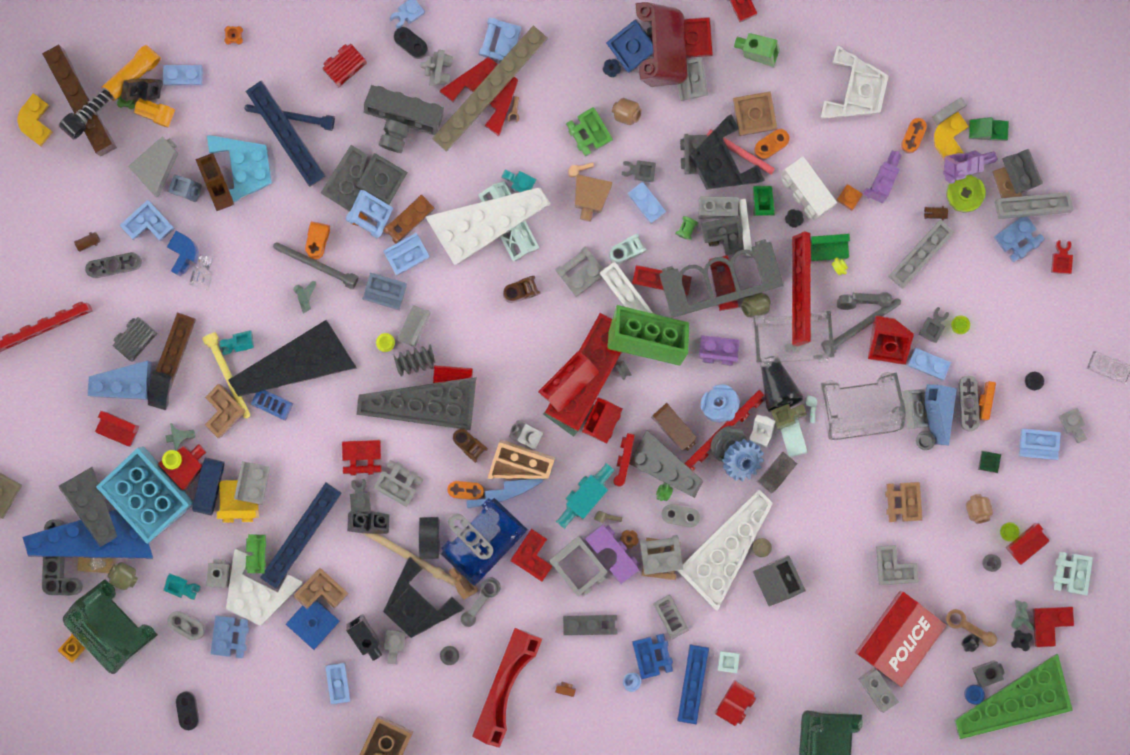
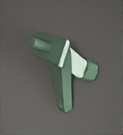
M312 281L305 290L299 284L293 289L297 294L303 314L311 309L309 300L317 285L316 281Z
M170 423L172 434L165 435L166 442H173L175 451H177L179 444L184 439L195 438V431H181Z
M1015 599L1016 613L1011 624L1012 628L1018 630L1023 622L1031 631L1035 630L1026 611L1027 603Z

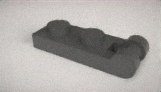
M617 615L563 616V635L618 634L617 628H615ZM602 621H608V628H602Z

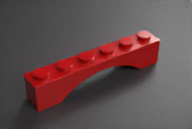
M514 628L472 737L487 745L500 748L507 731L506 708L511 688L521 670L536 657L542 638Z

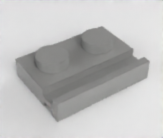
M702 58L687 60V78L683 83L678 84L680 100L685 101L687 99L708 96Z
M242 461L234 499L262 505L270 467Z

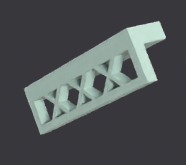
M505 181L493 184L478 194L482 202L488 201L486 197L488 193H491L493 199L512 195ZM526 221L511 229L510 237L506 233L500 237L513 262L539 249ZM514 244L519 246L521 253L516 254Z

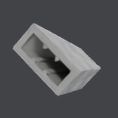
M163 136L128 166L156 197L160 195L178 156V152L175 150L177 145L170 138L166 140Z

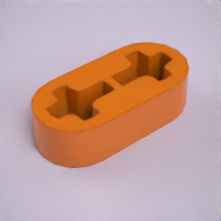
M915 118L908 125L901 142V148L904 152L910 154L918 149L927 128L925 120ZM917 123H920V127L922 128V130L919 129L918 132L914 134L915 127L913 126V124L916 125ZM911 137H913V145H915V147H911V149H908V144H906L905 142H909Z
M453 481L447 488L448 494L451 497L459 499L478 500L484 494L482 485L474 482ZM458 484V487L465 488V491L454 495L451 487ZM474 486H477L481 493L477 494V497H473V493H468L467 489H473Z

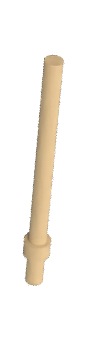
M362 533L405 559L411 557L423 569L432 573L433 577L438 580L442 579L454 586L456 580L451 575L445 573V570L441 567L431 565L379 534Z

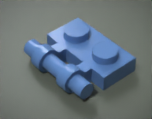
M1020 217L994 236L1004 252L1010 248L1014 251L1009 256L1012 262L1023 259L1026 253L1038 248L1040 243L1045 240L1041 234L1035 238L1031 235L1037 229L1028 217ZM1025 238L1028 243L1020 248L1017 243Z
M215 616L211 654L230 657L232 649L237 650L236 658H243L244 651L247 648L245 644L246 634L249 633V627H247L248 620L241 619L240 626H235L236 618ZM234 632H239L238 643H233Z

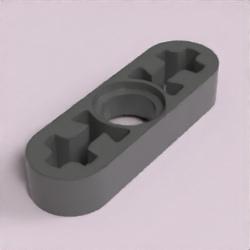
M130 252L89 261L86 264L85 271L92 278H101L137 270L140 268L142 260L139 255ZM130 257L137 259V262H134V266L124 264L125 268L123 269L121 258H123L124 262L130 261ZM112 260H116L119 264L115 271H111L108 267L109 262ZM102 262H104L105 273L103 269L97 270V274L90 271L94 264L97 267H103Z

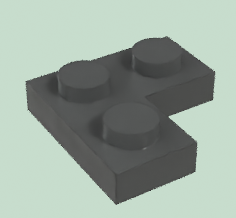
M739 215L701 223L705 243L723 240L725 255L735 254L740 250H744Z

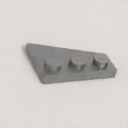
M350 145L321 191V194L350 212L358 195L359 188L356 187V184L363 174L367 154Z

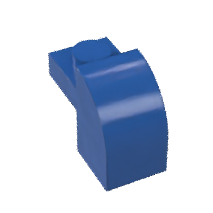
M175 231L167 248L179 254L171 272L181 277L182 274L188 271L190 267L189 261L197 264L199 251L197 245L189 237Z

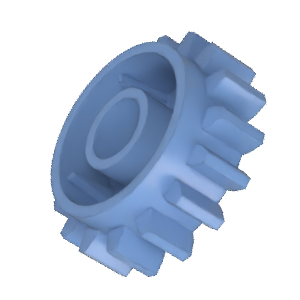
M745 439L730 445L724 453V459H722L725 463L723 469L726 470V474L735 481L740 479L742 482L745 480V477L750 480L751 474L757 475L756 470L762 468L759 464L764 462V459L761 458L764 455L760 450L761 448L752 440L747 442Z

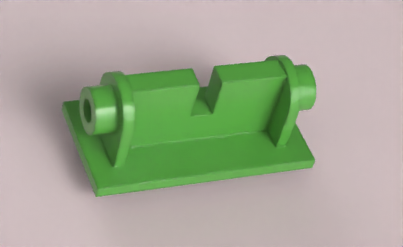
M248 534V538H246V552H252V556H246L245 569H247V573H265L266 535Z

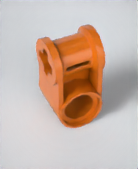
M310 222L305 245L306 253L310 258L318 260L323 256L330 234V225ZM315 246H317L319 251H315L314 253H312L311 249H314Z

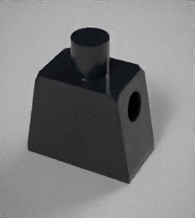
M362 614L347 623L346 631L361 654L365 655L368 653L372 661L380 658L382 653L378 648L380 645L379 639L365 616ZM369 639L370 642L365 643L364 640Z

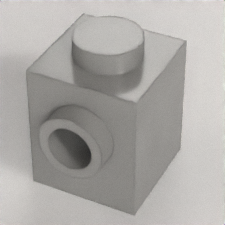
M214 559V563H208L206 586L228 587L230 564H225L226 560Z

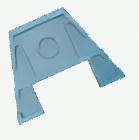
M207 135L210 154L225 151L230 153L234 189H229L233 202L272 184L266 145Z

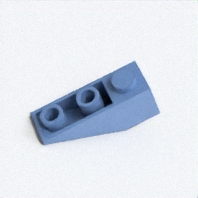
M927 384L924 404L930 432L935 437V445L949 446L957 389L943 385Z

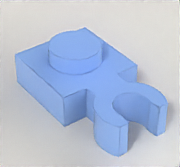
M408 0L398 7L399 12L393 13L389 20L398 19L400 21L396 24L398 29L403 26L405 20L408 24H411L424 15L425 11L416 0Z

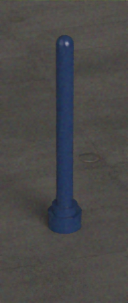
M245 105L244 109L246 112L260 114L255 105ZM283 111L289 120L321 125L324 130L333 131L335 116L326 115L321 118Z

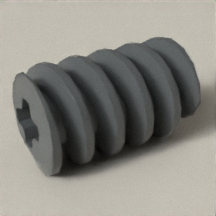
M429 344L428 351H426L424 346H421L420 353L414 348L413 354L407 350L406 356L402 352H399L398 358L394 355L396 368L401 377L404 375V370L410 375L412 368L418 373L419 366L425 371L427 364L430 369H433L434 363H436L431 344Z

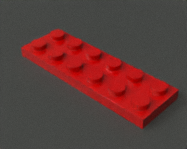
M599 313L579 349V352L593 363L599 373L560 412L556 411L550 403L545 411V414L576 431H579L622 353L608 349V334L612 319L602 313Z

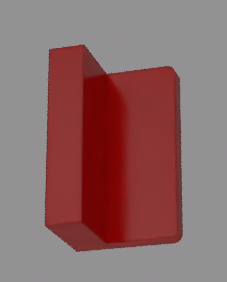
M100 410L98 415L100 421L95 432L130 447L139 426Z
M1034 523L1005 547L1020 565L1049 542L1047 536L1042 532L1043 528L1039 523Z

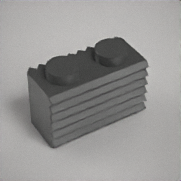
M139 317L136 319L132 318L127 323V330L124 333L120 332L113 341L115 343L112 345L131 362L137 358L158 334Z

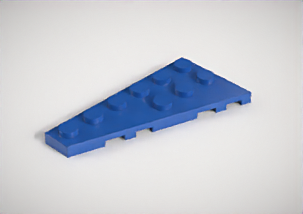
M117 510L109 511L117 538L101 547L81 520L22 537L28 557L153 559L150 545L141 538Z

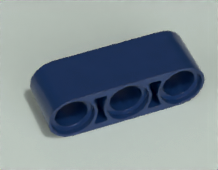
M205 457L193 502V512L213 515L220 488L219 484L224 471V461Z

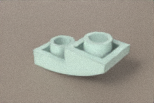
M794 418L796 424L781 429L789 458L808 453L798 418Z

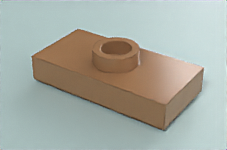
M1005 167L992 171L1001 198L1022 196L1021 193L1016 194Z

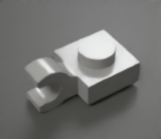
M1078 408L1058 416L1066 433L1072 431L1077 443L1087 440L1085 433L1080 428L1085 426V423Z
M386 630L384 649L390 650L388 664H396L398 651L404 652L405 632Z

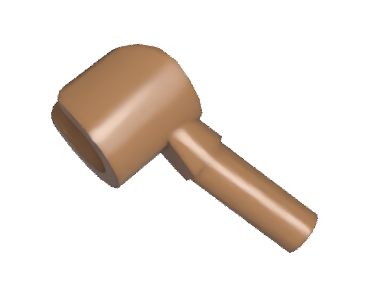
M514 97L512 112L508 115L509 122L510 116L513 114L517 116L516 123L519 121V115L517 114L519 97Z

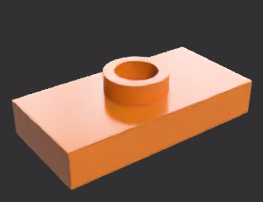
M985 382L984 392L979 397V405L981 406L979 420L987 421L990 419L996 382Z

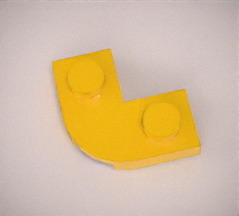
M33 93L20 109L17 122L20 130L42 147L53 132L38 120L50 105Z
M959 112L941 122L934 132L933 143L943 160L945 156L964 153L954 139L955 136L969 127Z

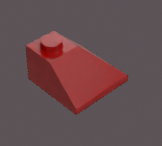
M875 316L871 331L868 359L906 365L914 333L895 318Z

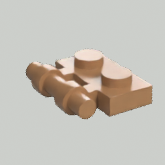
M920 482L900 483V491L894 490V483L886 484L887 492H885V497H887L888 501L886 515L889 516V522H897L896 514H902V522L922 521ZM895 497L901 498V508H896Z

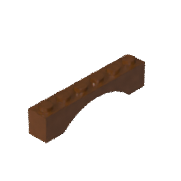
M58 44L43 52L42 55L74 114H76L78 110L83 109L84 105L87 106L90 100L65 50ZM93 115L92 119L88 120L84 133L95 153L101 157L117 147L99 115Z

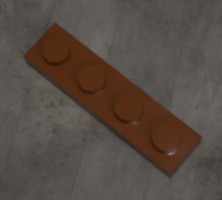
M178 312L156 372L172 376V385L196 322L195 318Z

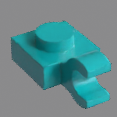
M505 169L501 177L513 183L511 189L519 193L531 190L536 182L535 178L521 171L516 176Z
M251 330L232 334L233 338L220 340V348L224 347L222 348L223 355L230 354L233 349L235 352L254 348Z
M169 573L163 591L180 598L185 595L189 599L195 600L201 586L195 583L188 585L187 580Z

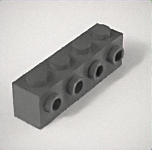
M371 85L364 102V113L384 120H394L410 128L435 135L443 119L444 107L436 103L422 101L417 97L406 96L401 92L387 90L382 86Z

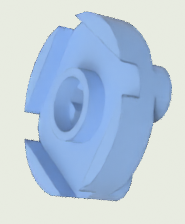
M716 385L712 387L713 390L703 395L701 409L704 415L713 422L731 421L739 408V396L728 385ZM723 400V405L718 407L716 404Z

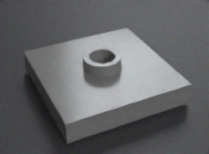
M925 390L902 391L908 429L929 427L924 404Z

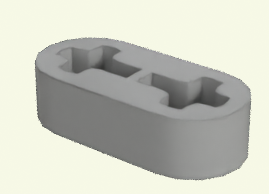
M961 97L932 116V119L938 125L963 109L967 104Z

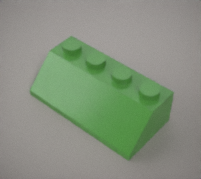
M620 305L616 306L608 334V349L678 366L682 364L688 355L689 322Z

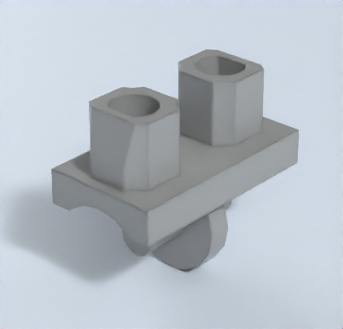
M439 49L438 52H434L433 57L427 56V61L420 64V67L425 69L424 75L430 76L429 86L446 85L449 83L450 74L441 71L442 66L451 67L453 57L444 54L445 50Z

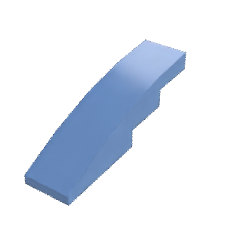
M543 480L505 481L504 489L485 491L486 499L467 500V508L487 506L511 499L541 484Z

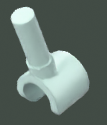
M808 395L805 406L811 407L810 423H815L817 399Z

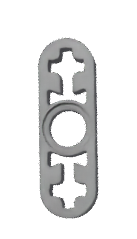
M965 376L959 381L961 427L965 431H974L979 427L980 423L978 384L973 376ZM967 379H969L970 383H973V386L969 387V393L974 392V395L963 396V393H967V387L963 386ZM966 398H971L974 401L972 409H967L964 406ZM975 411V415L971 414V420L975 421V424L969 428V425L965 424V421L969 420V414L964 415V412Z
M458 513L451 515L448 520L451 530L480 559L490 558L493 554L491 544L463 515ZM455 519H462L460 523L465 528L463 531L457 525L453 527ZM470 531L476 534V538L473 541L465 539L466 534ZM478 542H479L483 547L488 546V547L486 548L487 551H488L486 554H485L484 552H482V553L480 554L481 550H480V548L476 545Z

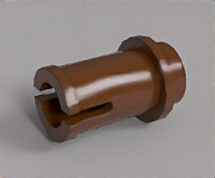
M944 206L924 207V212H932V214L924 213V219H941V221L948 219V208H944Z
M89 232V235L74 241L79 252L93 245L97 246L101 242L96 232Z

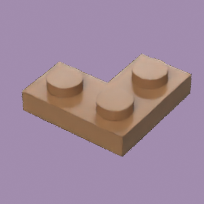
M217 384L205 397L217 410L205 426L217 438H221L246 410L221 384Z
M319 568L293 597L308 609L321 596L335 609L348 593L326 572Z

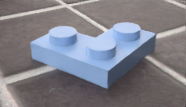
M149 200L120 224L121 228L133 240L148 228L159 241H162L175 229Z

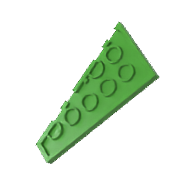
M1058 654L1053 655L980 704L954 719L959 739L1073 711Z

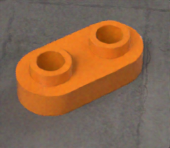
M777 129L758 141L754 148L755 155L759 159H768L785 148L790 139L787 131ZM777 136H783V141H778ZM766 146L768 151L763 152L761 147Z

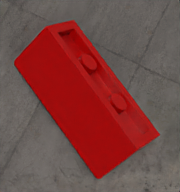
M577 351L538 393L550 402L556 411L560 412L599 371L586 356Z

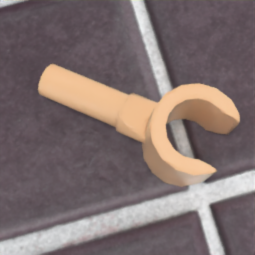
M594 163L582 166L572 165L568 169V176L576 177L577 174L579 175V171L594 167Z

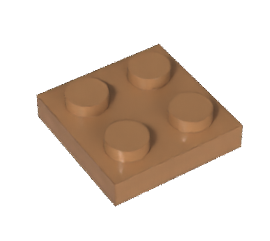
M771 91L733 98L739 136L777 130Z

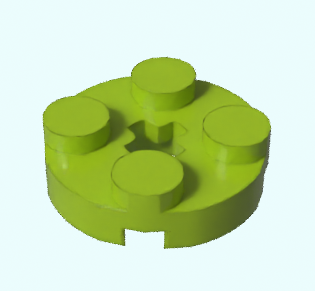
M971 174L967 175L964 179L955 180V183H949L946 191L947 200L953 209L964 213L972 212L979 208L986 195L983 182ZM963 188L971 192L968 198L961 195Z

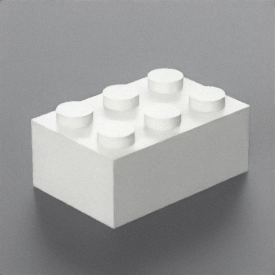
M804 156L784 169L781 174L783 185L787 189L790 187L794 193L792 194L793 198L798 204L801 203L805 209L803 211L809 219L812 218L816 221L837 204V201Z

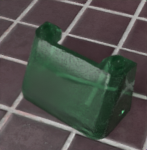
M104 579L72 604L63 616V623L105 670L115 674L150 644L158 634L149 625L142 624L140 627H137L113 601L116 595L115 588Z
M805 710L801 718L799 755H851L852 733H858L862 728V714Z

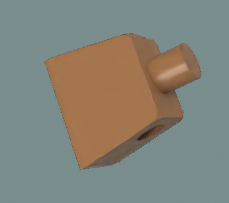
M577 174L575 208L582 209L580 220L591 222L593 212H602L611 190L612 182Z

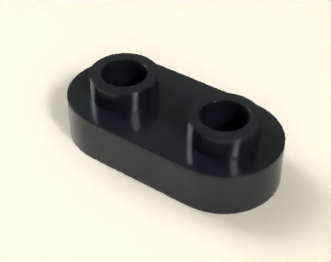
M407 27L396 29L394 41L399 47L413 58L421 59L426 56L428 48L424 40ZM402 33L407 35L405 39L400 38ZM416 45L421 46V49L419 51H416L414 49Z
M189 691L180 693L176 698L179 725L184 730H193L199 724L196 697ZM183 698L188 699L187 705L182 703ZM187 717L191 718V724L185 722Z

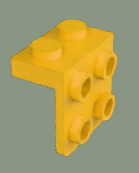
M223 480L219 484L220 511H217V519H222V523H234V519H242V522H253V518H259V504L234 499L238 480Z

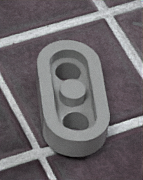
M670 504L665 506L661 513L663 520L669 524L694 527L700 521L698 511L689 507ZM670 510H673L675 512V516L673 518H670L668 516V512ZM688 514H692L694 516L693 521L687 520Z
M181 611L171 613L167 619L168 626L172 630L190 640H198L204 635L205 629L203 624ZM177 617L181 618V624L179 625L175 622ZM193 627L198 628L197 634L192 632Z

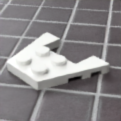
M836 46L832 64L852 68L844 105L824 101L820 119L880 114L889 76L869 63L867 64L858 59L854 54L843 50L844 48Z
M235 549L226 609L262 626L303 584V581L287 574L278 592L245 576L243 573L246 567V556L251 555Z

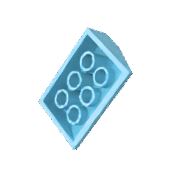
M145 447L136 448L96 486L147 544L193 506L194 502L158 465V461Z

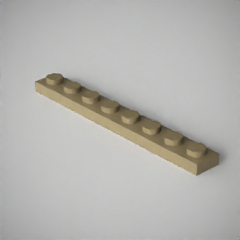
M533 25L434 135L432 140L447 152L547 41L548 37Z

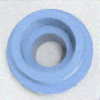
M628 673L624 677L623 685L627 691L635 692L641 685L639 674Z

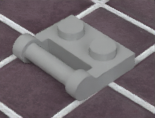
M586 246L581 249L582 252L565 265L555 269L575 297L602 278L599 273L603 271V268ZM588 259L589 263L571 277L566 275L569 270L582 260Z
M674 535L672 538L652 541L640 540L645 575L683 570L678 535ZM674 546V551L650 555L647 553V549Z

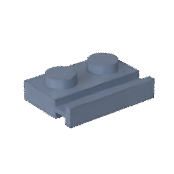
M370 273L362 299L400 310L407 283Z

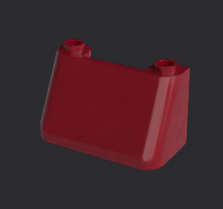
M649 2L635 3L637 17L643 22H652L654 58L644 60L639 68L640 80L650 87L683 83L688 74L683 13L674 7Z

